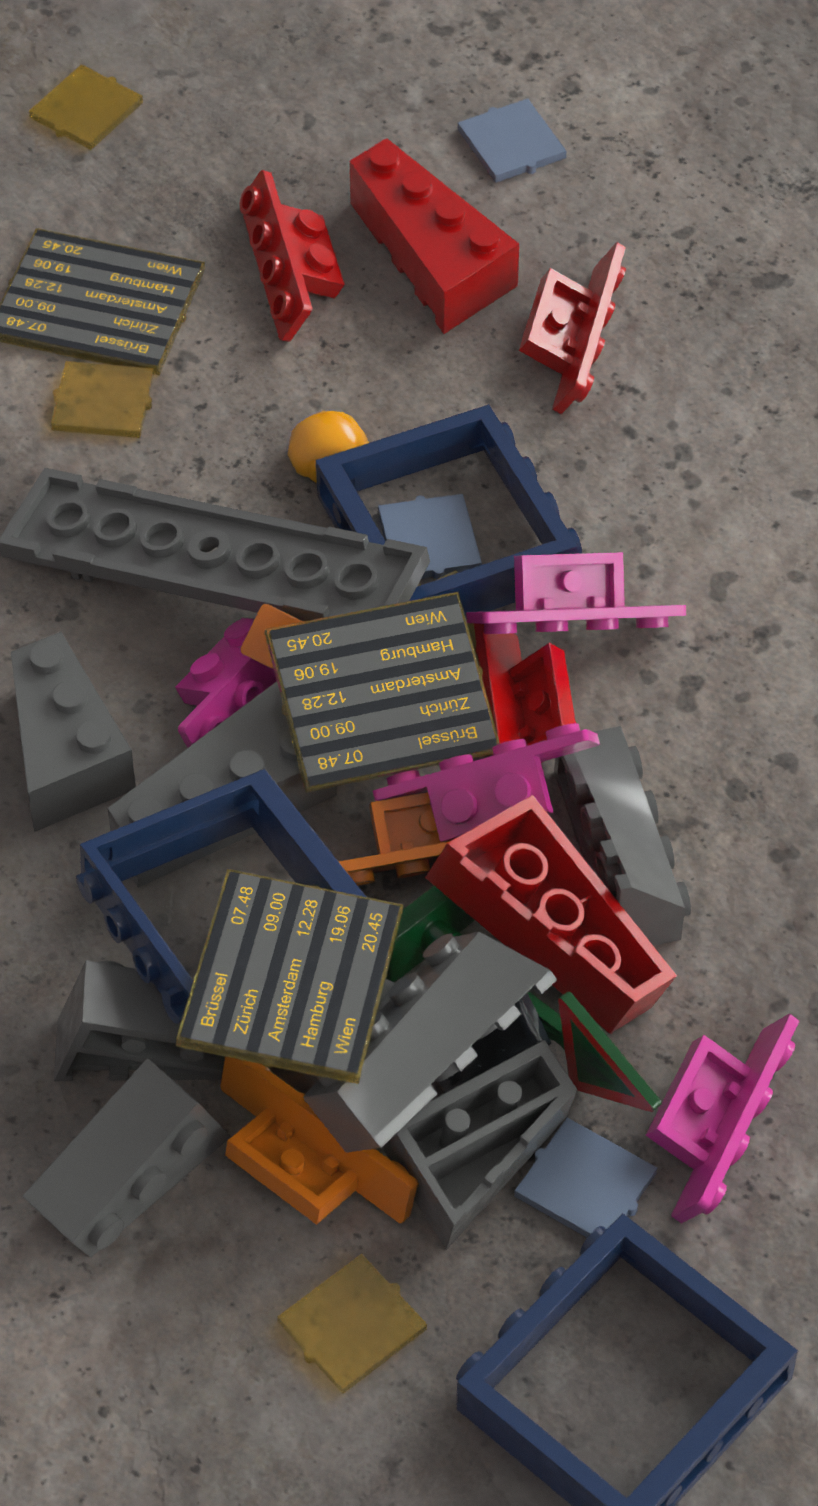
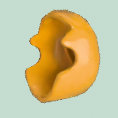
M322 411L309 416L295 426L291 432L287 455L290 463L299 475L309 477L317 483L316 460L367 444L369 441L352 416L343 412Z

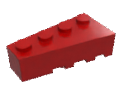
M389 139L382 140L349 161L350 204L377 242L385 244L391 253L392 263L400 274L405 272L415 286V295L422 305H428L436 316L435 323L443 334L449 332L518 286L520 244Z
M533 795L448 842L425 877L505 946L549 969L557 979L552 986L562 994H565L567 991L571 992L594 1021L609 1034L651 1009L677 977L675 972Z

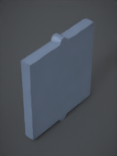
M529 99L498 109L491 107L487 113L458 122V131L495 183L525 172L533 174L536 172V168L566 158L567 151Z
M463 494L428 499L424 496H417L414 501L378 505V514L385 541L391 539L427 547L430 563L422 578L434 577V579L438 580L444 578V575L456 574L482 565Z
M567 1117L546 1148L536 1150L535 1163L516 1188L515 1197L588 1238L599 1226H604L607 1229L622 1213L626 1216L637 1214V1202L656 1176L657 1167Z

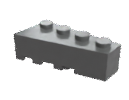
M278 680L109 806L110 832L263 769L268 772L299 813L337 796V784L307 789L280 681ZM253 827L136 875L132 879L137 887L143 886L253 835L256 831Z

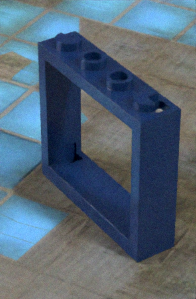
M489 404L316 460L317 496L335 528L367 534L369 542L384 545L386 541L357 491L483 450L542 545L417 586L408 604L457 595L462 617L465 620L466 612L492 611L516 602L514 556L582 554L581 542L576 531L572 527L566 528L560 518L559 508L554 496L549 491L544 493L537 482V474L532 461L528 456H521L515 446V439L507 422L500 423Z
M265 769L80 844L81 874L76 875V881L83 898L89 904L95 902L102 911L111 937L117 943H125L132 953L133 962L139 976L145 983L153 982L162 995L163 1005L168 1016L175 1024L182 1022L184 1025L196 983L122 884V881L253 827L297 885L368 899Z
M622 1213L607 1229L604 1226H599L588 1236L581 1247V1256L567 1270L564 1267H559L546 1279L539 1292L540 1298L526 1312L520 1308L508 1317L498 1333L499 1340L485 1354L477 1351L465 1361L456 1376V1380H458L456 1409L572 1506H676L792 1379L798 1350ZM620 1258L625 1260L753 1362L627 1498L494 1389Z

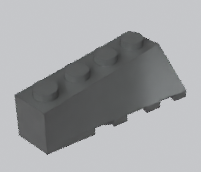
M621 726L593 731L598 735L599 746L555 758L554 773L582 857L653 946L681 940L684 916L691 914L690 897L683 881L676 883L671 870L674 869L675 860L670 839L667 835L660 837L656 827L659 819L657 803L651 790H643L640 781L643 777V769L639 751L636 746L628 747Z
M481 932L453 937L452 934L441 936L426 948L423 953L425 961L414 973H410L397 981L388 992L390 1000L379 1012L374 1013L357 1082L316 1073V1077L319 1080L303 1096L304 1100L346 1153L383 1147L437 1095L436 1090L431 1084L451 1077L456 1072L462 1071L478 1055L471 1045L487 1036L496 1028L505 1030L521 1015L515 1004L529 991L535 990L537 994H543L557 980L553 973Z

